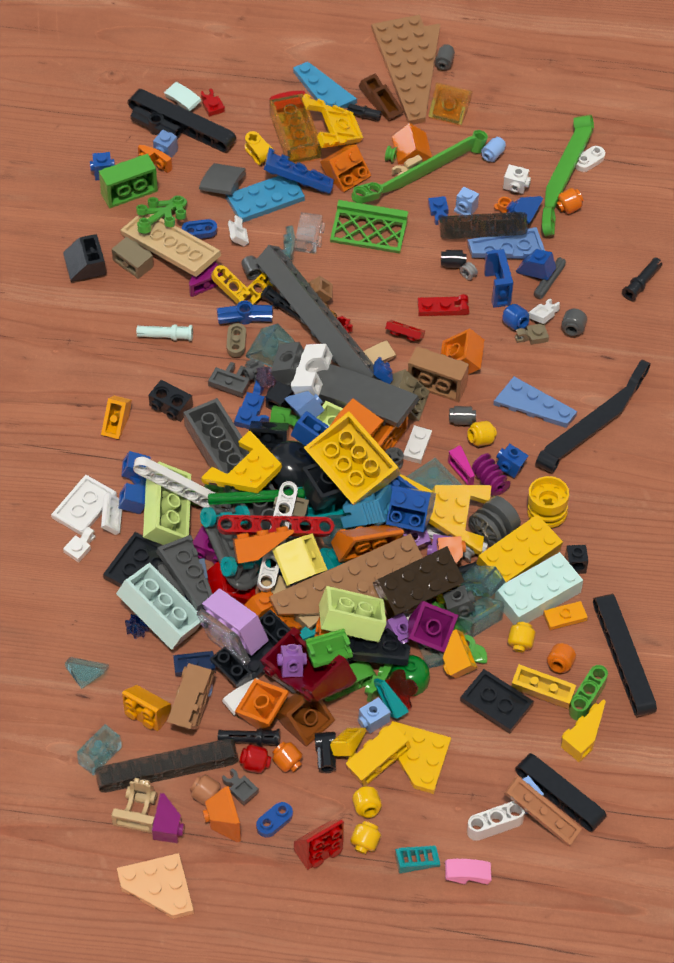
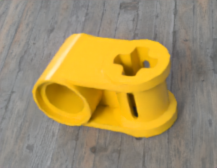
M255 131L248 132L245 136V151L253 158L257 165H261L266 161L269 147H272L259 133Z

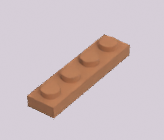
M519 776L514 778L504 794L567 846L573 843L582 830L581 827Z

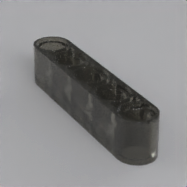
M524 212L444 216L439 219L440 236L443 239L523 235L528 232L527 214Z

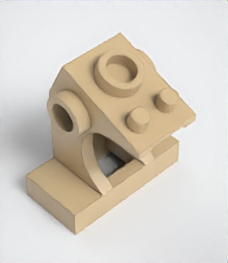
M134 778V782L130 781V786L127 787L125 796L129 799L125 810L113 809V825L152 833L155 817L149 816L148 813L151 804H155L157 792L150 785V781ZM135 802L144 804L142 813L132 812Z

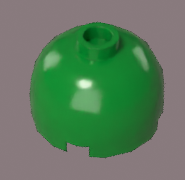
M410 655L408 666H392L390 683L399 694L417 696L428 688L430 670L427 663L420 657Z

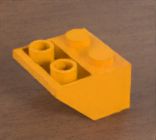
M138 685L122 692L126 716L132 720L136 719L142 722L148 729H154L159 732L170 715L171 703Z

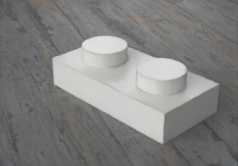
M414 425L404 451V460L421 464L432 435V430Z

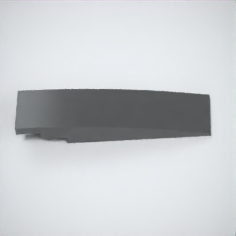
M330 364L328 370L317 372L323 383L319 398L323 403L328 401L344 408L354 398L384 420L382 425L384 426L386 423H389L399 428L419 401L418 395L332 364Z

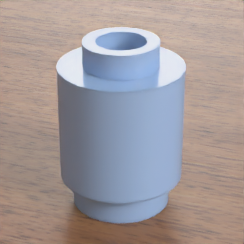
M500 137L492 138L481 149L482 157L486 161L494 162L504 152L506 147L505 141Z

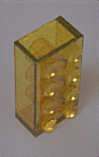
M303 93L269 100L270 117L283 153L293 163L321 158V146L317 138L318 133L310 111L306 110L302 100Z

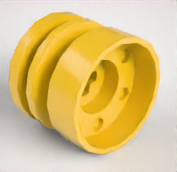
M544 476L532 482L528 493L527 512L529 519L538 514L550 528L561 525L568 514L569 488L566 483L553 476Z

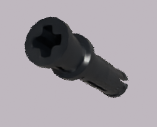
M653 258L638 277L632 278L630 284L623 288L622 294L627 300L634 301L637 298V294L645 289V284L662 266L659 258Z
M271 285L264 288L260 296L262 300L266 299L273 304L274 308H281L301 322V317L290 309V303L273 290Z
M259 728L257 731L218 730V743H256L259 746L264 744L276 745V747L280 745V729L263 730V728Z

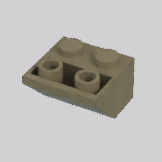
M406 369L393 373L391 385L418 395L419 401L409 413L408 419L419 421L430 391Z

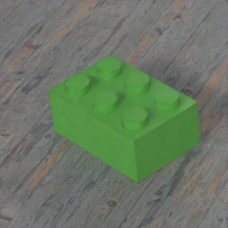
M148 154L99 170L101 195L109 209L158 192L156 167Z

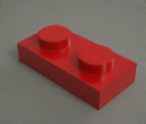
M394 320L387 321L385 329L390 330L389 333L398 336L400 334L407 335V339L412 341L424 338L425 330Z

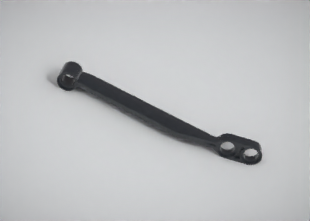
M642 359L624 389L548 444L538 455L535 465L554 473L562 457L619 416L634 392L641 385L651 363Z

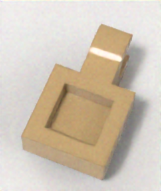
M419 155L409 158L404 162V166H394L392 174L399 173L397 174L398 176L422 163L423 159Z

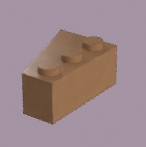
M191 663L184 667L182 672L183 679L177 689L176 698L167 720L168 723L198 730L215 670Z

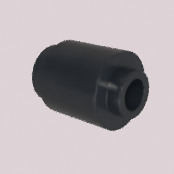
M463 250L441 251V266H445V268H461L466 263L467 254H463Z

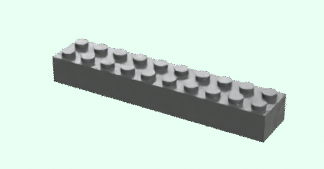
M218 398L183 412L184 426L210 468L214 467L228 474L250 453L239 447L238 441L242 436ZM269 482L262 490H275V488ZM226 485L223 487L225 492H244L236 490L233 486ZM274 501L233 504L235 508L240 505L247 506L250 515L273 516ZM250 522L246 524L248 529L252 527ZM261 522L260 526L263 530L270 529L271 524L269 522ZM289 536L286 538L285 543L297 539L299 536Z

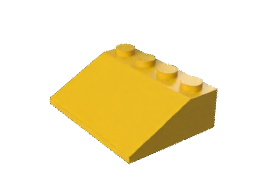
M347 412L304 447L307 453L353 505L384 488L400 475L399 467L350 412Z

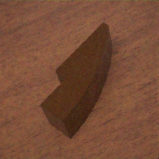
M376 73L361 80L359 88L377 110L382 111V115L390 120L403 114L404 111L387 85L381 83Z

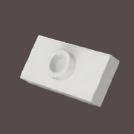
M108 492L104 495L101 528L117 535L120 533L122 509L118 508L119 498Z

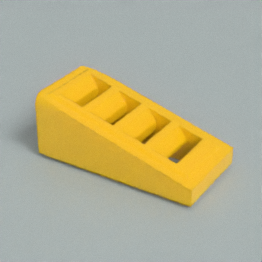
M346 728L330 744L333 755L353 756L366 733V728Z

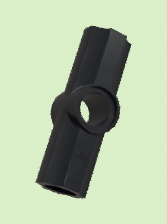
M135 107L130 116L132 121L149 128V132L153 135H158L162 130L176 135L178 140L182 132V127L164 119L163 115L159 112L151 113L141 107Z

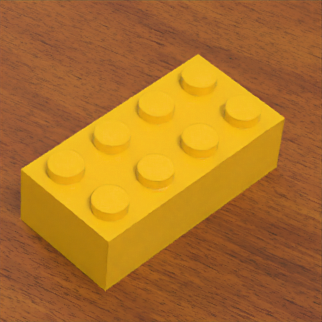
M537 514L481 553L476 564L479 566L480 572L497 588L559 553L563 541Z

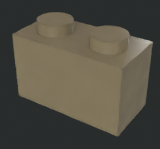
M128 237L112 248L113 261L137 279H140L154 267L151 252L143 249L136 241H132Z

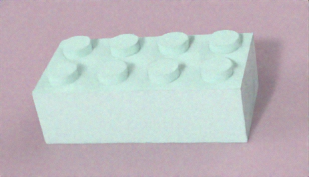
M559 552L497 587L494 601L513 625L517 622L529 623L543 615L544 610L555 608L581 593L583 579Z
M148 563L127 578L116 593L171 650L196 632L205 620L151 563Z

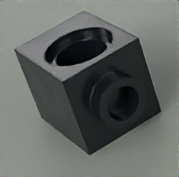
M567 545L565 559L578 574H586L588 567L586 545Z

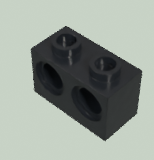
M160 380L148 395L149 406L152 409L160 411L169 418L180 422L184 418L183 412L193 407L192 395L163 380Z

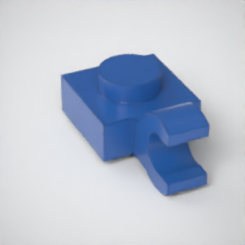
M260 381L255 382L253 393L247 392L242 404L243 408L258 411V415H260L265 402V396H261L264 390L262 387L264 383Z

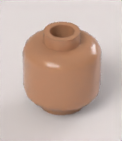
M208 775L198 776L190 788V791H192L191 797L205 806V801L219 792L220 783Z

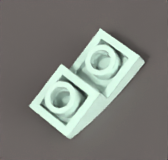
M177 82L164 92L167 98L176 101L180 107L188 111L194 109L202 101L194 92Z

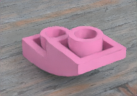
M448 859L445 861L446 880L466 884L468 880L488 885L491 881V862L474 859Z

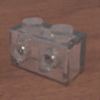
M301 212L295 237V251L316 254L317 248L321 247L322 236L320 235L321 233L324 234L325 231L322 215Z

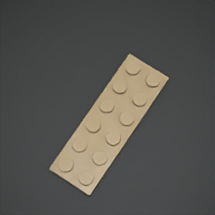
M154 214L137 215L120 230L122 236L136 241L140 246L195 277L221 256L220 250L179 227H166L162 218L152 224L151 232L146 234L139 233L137 231L139 219L149 218Z

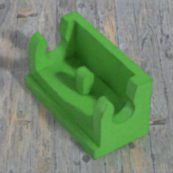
M345 629L305 639L308 657L314 668L330 664L339 654L346 659L353 657L349 647L350 641Z

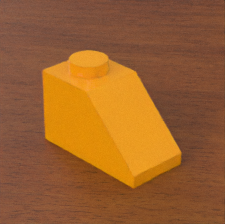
M115 395L108 398L101 435L120 439L129 418L131 399Z
M457 629L453 630L443 655L445 662L443 667L448 675L459 678L478 667L463 632Z

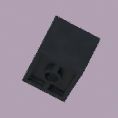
M271 609L259 618L269 641L252 656L245 651L241 652L236 646L230 651L224 646L210 658V661L236 687L242 686L255 678L259 679L265 674L263 671L264 666L260 659L291 630Z

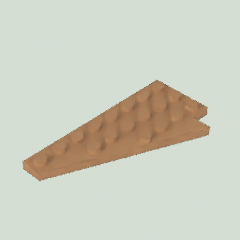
M420 15L371 24L372 32L408 124L424 123L426 121L440 24L424 26Z
M408 534L273 594L269 597V600L277 616L320 615L319 603L326 586L380 598L373 582L423 557L412 535ZM417 606L403 613H413Z

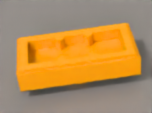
M581 601L544 610L543 612L549 630L585 622L588 619Z

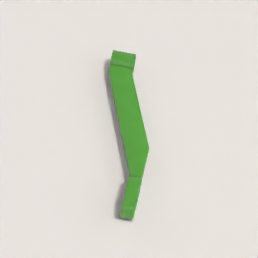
M592 115L574 117L575 131L546 187L545 207L543 208L542 229L545 237L555 234L556 217L554 208L558 202V195L563 192L592 134V130H594Z
M475 130L472 136L384 184L370 182L354 187L351 198L356 203H366L379 199L383 193L405 187L469 151L481 153L488 135L482 130Z

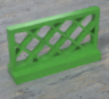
M338 200L330 242L400 254L408 223V211ZM340 215L347 216L350 220L342 224L339 217ZM365 219L367 223L359 227L356 221ZM382 222L385 226L377 230L373 224ZM353 223L357 229L349 233L345 227ZM395 224L402 225V229L396 233L391 229ZM370 226L374 233L366 236L363 230ZM388 229L392 235L384 239L380 233ZM340 230H343L346 234L343 238L335 237L336 233ZM360 232L364 238L360 241L354 240L352 236ZM378 236L381 242L374 244L370 239ZM395 238L398 242V247L389 246L387 242Z

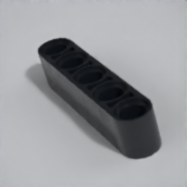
M529 753L515 767L516 773L522 779L529 776L548 800L587 831L593 832L607 817L605 811L534 754Z

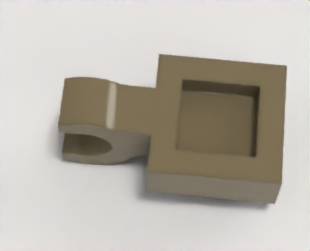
M542 323L526 326V330L523 328L516 330L517 335H515L517 343L530 341L532 345L548 342L549 340L546 327Z
M275 497L273 509H275L277 497ZM296 497L292 516L305 517L309 500ZM280 505L278 508L279 511L286 510V513L289 512L287 505Z

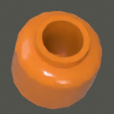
M569 188L558 195L557 206L561 212L565 211L567 214H571L582 207L584 199L578 189Z
M557 643L553 646L547 657L549 667L558 673L568 672L576 659L575 650L568 644Z
M282 742L272 752L274 754L272 760L282 772H288L289 770L294 772L302 765L300 760L303 754L292 742Z

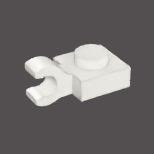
M235 215L234 222L228 221L230 238L234 243L246 246L249 243L247 230L242 227V218Z
M87 527L81 538L75 535L63 548L64 553L79 563L91 550L89 543L95 539L96 536L93 534L95 531Z

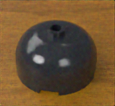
M283 441L276 444L270 450L282 464L280 472L272 479L278 484V489L287 481L293 482L297 488L303 487L302 467L316 463L304 449L305 445L298 441Z

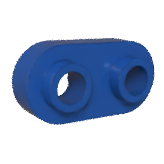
M211 219L189 221L182 225V230L198 239L209 238L216 235L217 223Z
M286 802L275 804L257 820L256 829L258 834L266 838L275 835L292 820V807ZM282 809H283V810H285L286 812H285V813H280L279 810H282ZM266 822L270 823L269 826H264L263 824Z

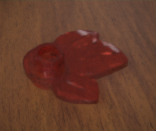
M395 670L392 672L391 678L386 680V682L404 705L410 709L412 708L410 696L417 693L418 686L413 680L406 679L404 670Z

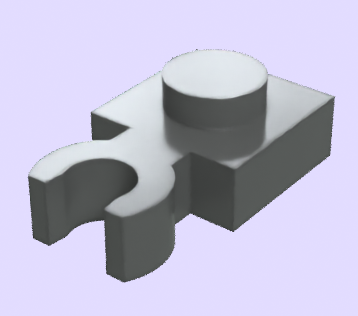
M230 769V774L233 778L228 779L226 776H222L223 783L231 786V794L243 805L259 793V788L245 775L239 779L235 769Z

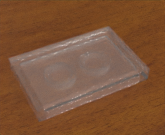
M202 608L197 612V616L212 642L221 648L225 646L245 665L251 661L238 634Z

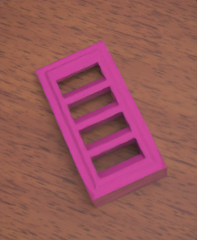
M459 445L449 451L448 463L467 485H474V472L462 447Z

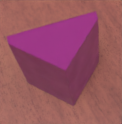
M421 601L409 617L408 639L445 653L459 615Z

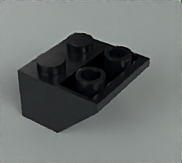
M97 234L79 237L63 252L71 282L106 275L105 260Z

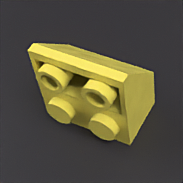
M313 534L299 537L272 549L287 586L328 570Z

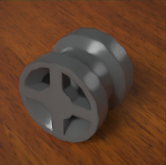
M391 447L387 449L386 454L400 470L403 466L404 454L401 449Z

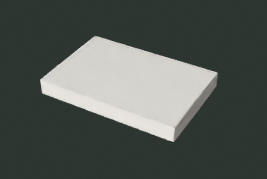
M85 475L55 509L51 517L82 535L87 527H91L102 514L104 495L109 492L117 497V492Z

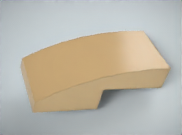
M387 340L363 351L373 364H375L374 362L379 357L386 363L397 356Z

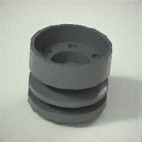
M493 496L482 508H479L469 517L468 521L472 532L484 536L483 542L487 543L488 547L493 546L520 527L521 524L520 517L514 507L499 496Z

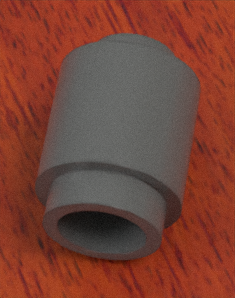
M442 45L438 50L435 65L441 70H447L452 65L455 52L451 45Z
M454 406V408H449V423H454V425H472V421H476V410H472V406Z

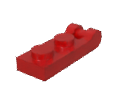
M465 294L458 297H418L417 301L418 316L467 315L470 312L467 305L469 299Z

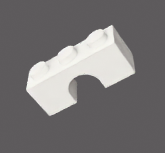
M307 344L305 346L299 366L296 368L295 377L291 382V389L295 394L309 391L313 396L315 394L319 396L323 383L317 372L328 370L333 357L327 344Z

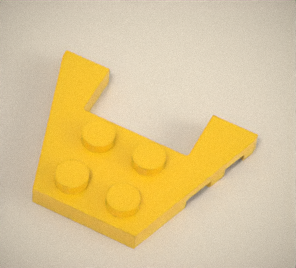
M304 94L302 100L306 110L322 112L330 132H319L317 135L321 148L361 142L363 136L353 112L336 105L328 106L323 100L318 99L316 101L310 98L311 95Z
M248 431L238 443L239 447L250 453L228 474L211 467L201 477L202 483L207 485L209 483H216L219 487L228 485L235 487L236 490L259 493L280 472L282 464L251 431Z
M435 485L432 493H436L433 513L428 523L446 535L450 534L453 537L461 536L462 541H465L466 545L472 548L475 554L479 555L482 552L484 536L465 530L469 503L471 499L485 504L490 499L492 486Z

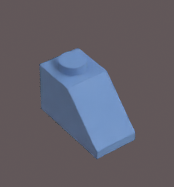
M309 391L285 398L286 402L300 418L306 411L315 417L324 411V408L321 406L323 401L317 394L313 396Z

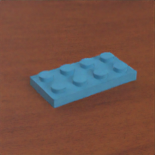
M279 175L239 189L232 195L226 194V199L235 215L242 218L243 223L305 201V195L296 181L287 180Z

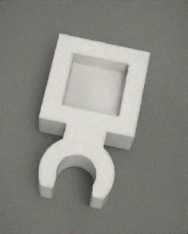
M548 299L545 305L539 304L529 312V318L542 324L546 323L555 316V312L559 311L560 302L552 304V299Z

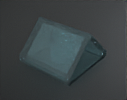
M279 324L262 328L248 350L246 358H254L255 361L260 360L263 364L272 367L279 344L293 343L295 341Z
M484 596L473 603L475 611L465 616H459L457 622L464 628L467 635L475 637L502 620L504 603L503 601Z

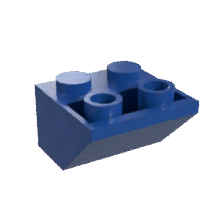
M393 486L386 524L425 532L433 513L436 493L403 486Z

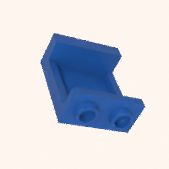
M504 249L487 251L484 275L485 277H496L493 284L492 306L493 308L509 306L512 300L513 279Z

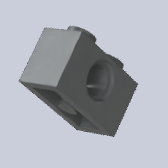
M300 342L279 344L271 368V373L277 382L290 383L293 381L296 368L299 366L301 355L304 352Z

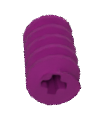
M489 453L481 455L474 461L472 470L483 485L492 486L491 496L500 495L510 487L511 483L507 481V476L503 475V471L495 464V460L491 459Z

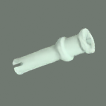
M177 324L172 325V327L137 325L136 333H138L137 337L171 338L173 341L188 339L192 341L193 325H189V327L177 326Z

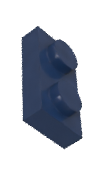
M213 651L173 655L175 677L182 676L185 666L187 667L188 663L215 670V665L210 661V658L214 655Z

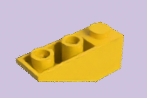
M604 699L599 704L595 703L590 708L589 713L585 717L581 716L576 721L575 726L571 730L567 729L561 737V748L579 763L593 750L606 701Z

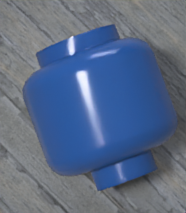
M518 304L509 305L503 311V323L515 331L520 328L524 329L529 324V312Z

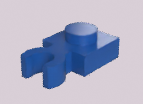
M446 196L428 198L430 214L435 216V224L438 225L439 219H443L445 224H448L447 214L449 209Z
M379 357L373 365L374 375L383 382L390 384L393 381L390 364L388 362L384 363L382 358Z
M240 407L234 420V425L249 429L251 421L269 422V416H258V411Z

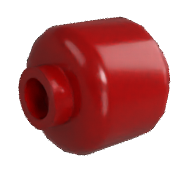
M252 744L242 749L239 764H242V768L245 771L257 774L262 773L265 768H269L271 756H268L266 748Z

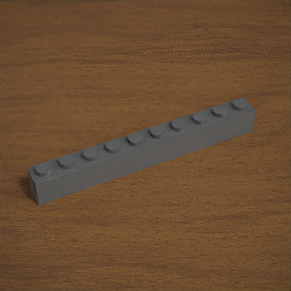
M268 245L255 260L259 265V269L270 278V283L278 288L280 295L290 303V308L301 317V322L310 328L311 334L318 338L321 344H327L333 355V362L342 368L380 380L374 375V364L285 253L279 246Z

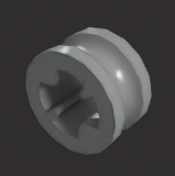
M471 262L465 263L460 268V273L467 280H471L478 274L476 267Z
M466 546V552L463 553L461 559L470 562L471 556H474L475 552Z

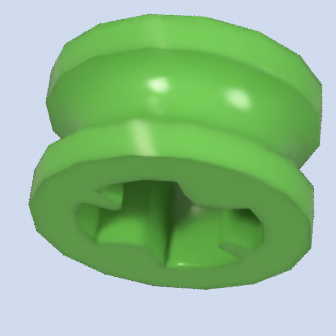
M387 147L385 161L391 160L394 163L397 147Z

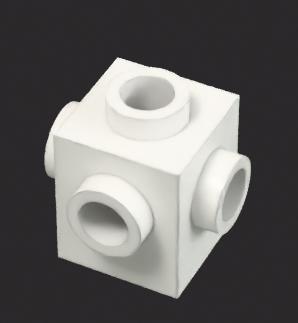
M509 165L504 176L503 189L523 194L525 188H529L531 182L529 169Z

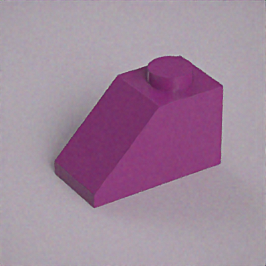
M216 261L197 277L192 275L189 282V294L191 297L218 287L211 277L212 271L218 266ZM220 272L217 275L220 277L223 275V273Z
M160 793L152 828L153 840L178 843L179 836L184 834L185 824L181 822V815L164 793Z

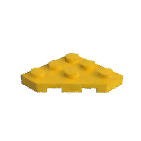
M392 721L398 730L409 740L411 746L397 759L403 771L406 772L414 789L434 794L451 737Z

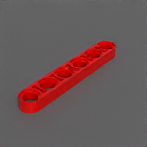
M223 515L217 523V530L224 535L249 533L251 536L257 535L256 531L263 530L260 526L263 521L271 524V529L268 530L269 533L276 532V528L280 527L282 522H288L291 525V529L294 530V533L290 536L302 537L313 534L314 537H327L331 535L334 529V522L328 517ZM227 520L232 524V527L227 530L223 529L221 522ZM243 521H248L252 527L249 530H244L240 524ZM307 522L311 529L303 531L300 528V524ZM323 522L328 523L330 530L324 532L320 529L319 525Z

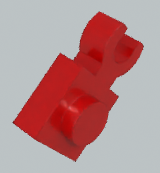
M211 88L209 89V95H205L201 91L203 107L209 117L225 112L219 96L214 97V91Z

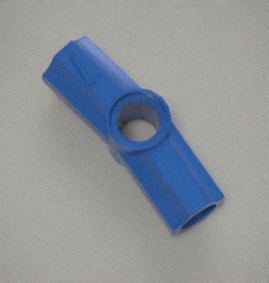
M241 301L237 306L217 308L218 323L239 322L240 324L247 325L252 321L272 322L273 305H252L249 301Z

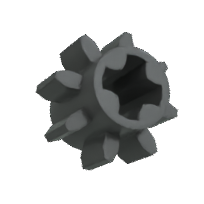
M253 358L246 362L243 372L246 378L256 382L263 380L266 368L262 361H255Z

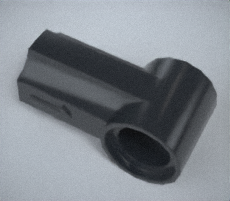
M335 732L315 733V750L318 755V770L320 772L331 773L336 771V757L333 755L330 746L331 742L336 738Z

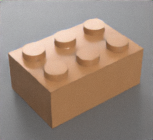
M416 346L408 362V372L430 391L429 393L458 403L460 402L467 387L469 364L462 360H456L444 354H438L426 348Z

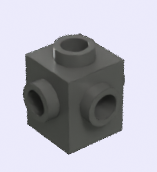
M465 585L455 587L443 593L448 611L459 616H465L475 611L473 605L476 602L472 591L468 592Z

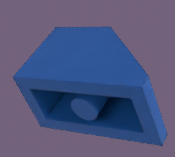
M541 196L521 197L515 202L511 201L506 208L508 211L504 217L521 230L531 222L544 198Z
M539 249L534 250L524 258L516 273L548 280L556 269L553 253Z

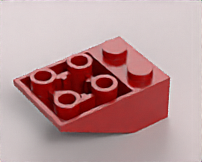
M342 819L328 821L294 841V851L307 870L312 867L316 868L327 858L336 857L343 850L344 821Z

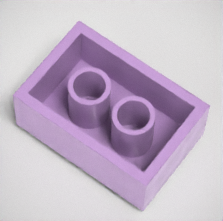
M219 588L202 603L205 609L204 614L212 623L210 625L212 630L217 634L221 633L229 643L233 642L241 652L245 651L252 656L269 641L258 615Z

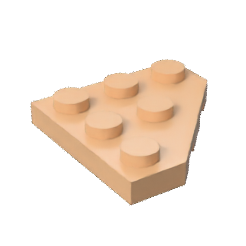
M179 853L117 868L123 892L134 895L143 903L163 911L172 919L194 914Z

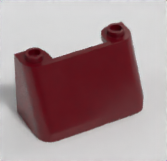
M295 627L260 659L264 666L263 671L269 677L274 676L301 693L308 702L322 700L352 686L357 681V677L346 658L340 654L330 664L314 668L308 657L306 641H303L300 636V630ZM289 644L301 645L303 653L307 655V664L303 665L302 677H282L280 666L277 665V654H281V646Z

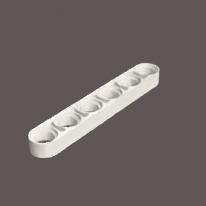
M138 457L135 459L133 467L135 473L203 508L217 507L225 511L233 508V504L210 505L206 499H208L209 493L215 492L149 458Z
M287 481L281 485L273 516H292L298 489L293 482ZM291 487L294 493L287 496L283 493V488ZM280 505H287L289 512L283 514L278 508ZM282 522V524L284 526H288L289 529L290 524L288 522ZM272 550L263 556L257 578V586L264 592L273 589L279 570V565ZM273 559L276 562V566L269 568L266 566L265 561ZM268 577L271 579L272 584L270 586H263L261 579Z

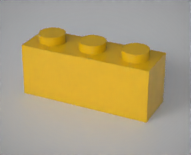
M520 664L512 681V687L519 692L569 709L576 691L575 684Z
M392 723L389 726L383 727L379 735L373 740H368L362 750L350 756L346 766L363 786H367L411 747L409 740Z

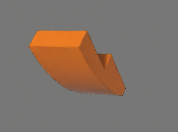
M138 146V156L148 154L154 165L156 164L159 169L164 170L166 173L172 170V158L167 154L149 146Z

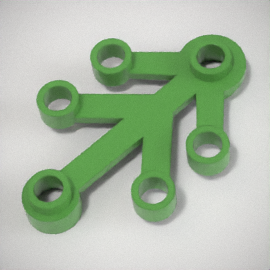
M174 196L170 200L158 201L156 197L148 198V207L150 208H147L146 205H138L136 207L137 214L154 215L149 218L139 219L137 231L143 234L151 232L152 224L165 216L164 225L166 227L175 226V218L172 216L171 211H175L177 219H185L187 200L182 196Z

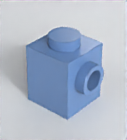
M162 130L153 140V148L172 158L178 151L177 136Z

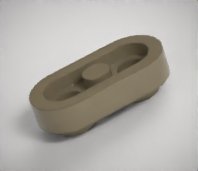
M234 323L229 326L227 332V353L232 357H239L245 352L246 328L240 323Z

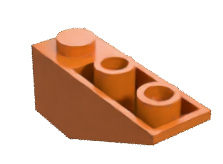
M288 526L277 527L276 532L269 533L268 529L256 531L257 535L249 536V533L237 534V538L232 539L236 563L259 560L292 535L294 530L288 529Z

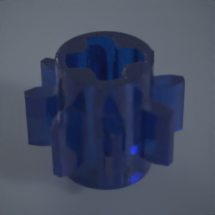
M130 614V619L125 620L127 634L131 633L134 639L141 636L145 637V631H150V628L136 614Z

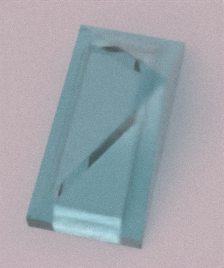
M70 657L65 662V667L82 689L104 674L109 668V664Z

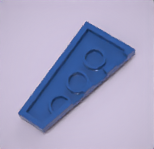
M269 147L264 170L268 173L280 175L287 180H294L303 186L316 188L320 192H331L334 179L314 169L309 171L304 164L300 162L295 164L288 160V156L284 154L279 156L274 153V149Z

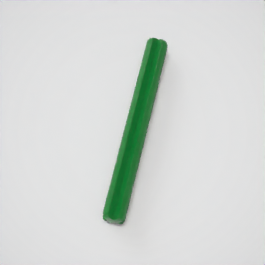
M303 488L297 489L296 497L305 498ZM283 489V493L287 496L294 493L293 489ZM262 490L259 493L247 491L209 493L208 503L210 505L272 502L275 501V497H278L279 490Z

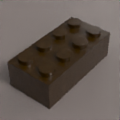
M446 546L373 582V585L379 597L384 599V607L391 619L418 606L421 601L426 602L461 585L465 581Z

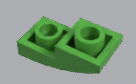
M384 664V667L380 666L378 676L373 675L371 682L367 681L364 692L368 694L367 702L373 701L379 695L373 682L374 679L378 678L388 682L393 664Z

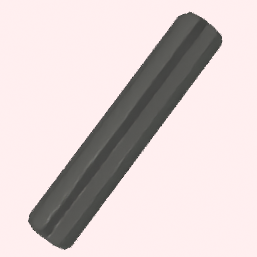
M557 258L555 261V271L548 280L542 279L534 291V297L538 299L543 298L565 267V259Z

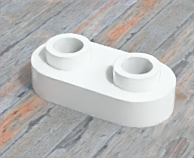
M599 146L590 147L581 154L575 168L581 172L589 171L604 161L605 150Z

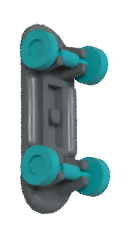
M245 505L231 508L228 511L217 507L203 508L200 513V521L206 529L221 565L222 574L234 588L241 591L251 589L257 582L263 557L256 561L236 563L232 539L237 538V535H224L217 530V523L221 516L250 515L249 509ZM224 520L221 522V527L227 530L232 527V524ZM243 521L240 525H246L248 521ZM267 559L265 564L269 568L271 567L270 559Z

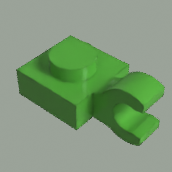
M273 405L270 422L289 423L295 426L300 417L291 415L292 409Z

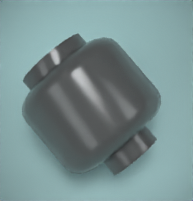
M569 309L564 314L562 329L571 336L582 334L587 324L586 314L579 309Z

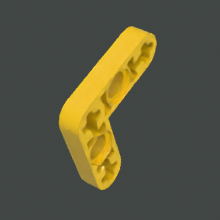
M219 265L211 273L212 280L237 304L250 294L252 297L249 302L252 305L260 299L261 293L254 290V285H259L262 291L268 285L273 286L269 280L266 284L263 282L267 277L263 272L248 287L225 266ZM222 272L223 275L219 277L217 274ZM229 284H235L238 290L232 291L229 288Z

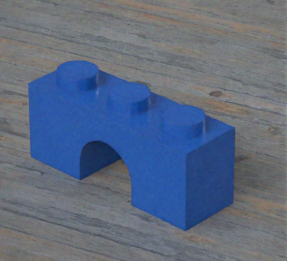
M129 451L123 459L121 476L129 478L134 484L126 483L120 491L118 508L140 514L145 508L146 478L135 473L133 467L136 458L146 457L151 460V457Z

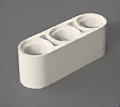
M512 801L475 814L468 820L467 835L470 839L478 841L519 827L524 821L525 810ZM516 812L519 816H513L511 813ZM492 819H498L501 822L495 823ZM473 826H479L481 829H474Z

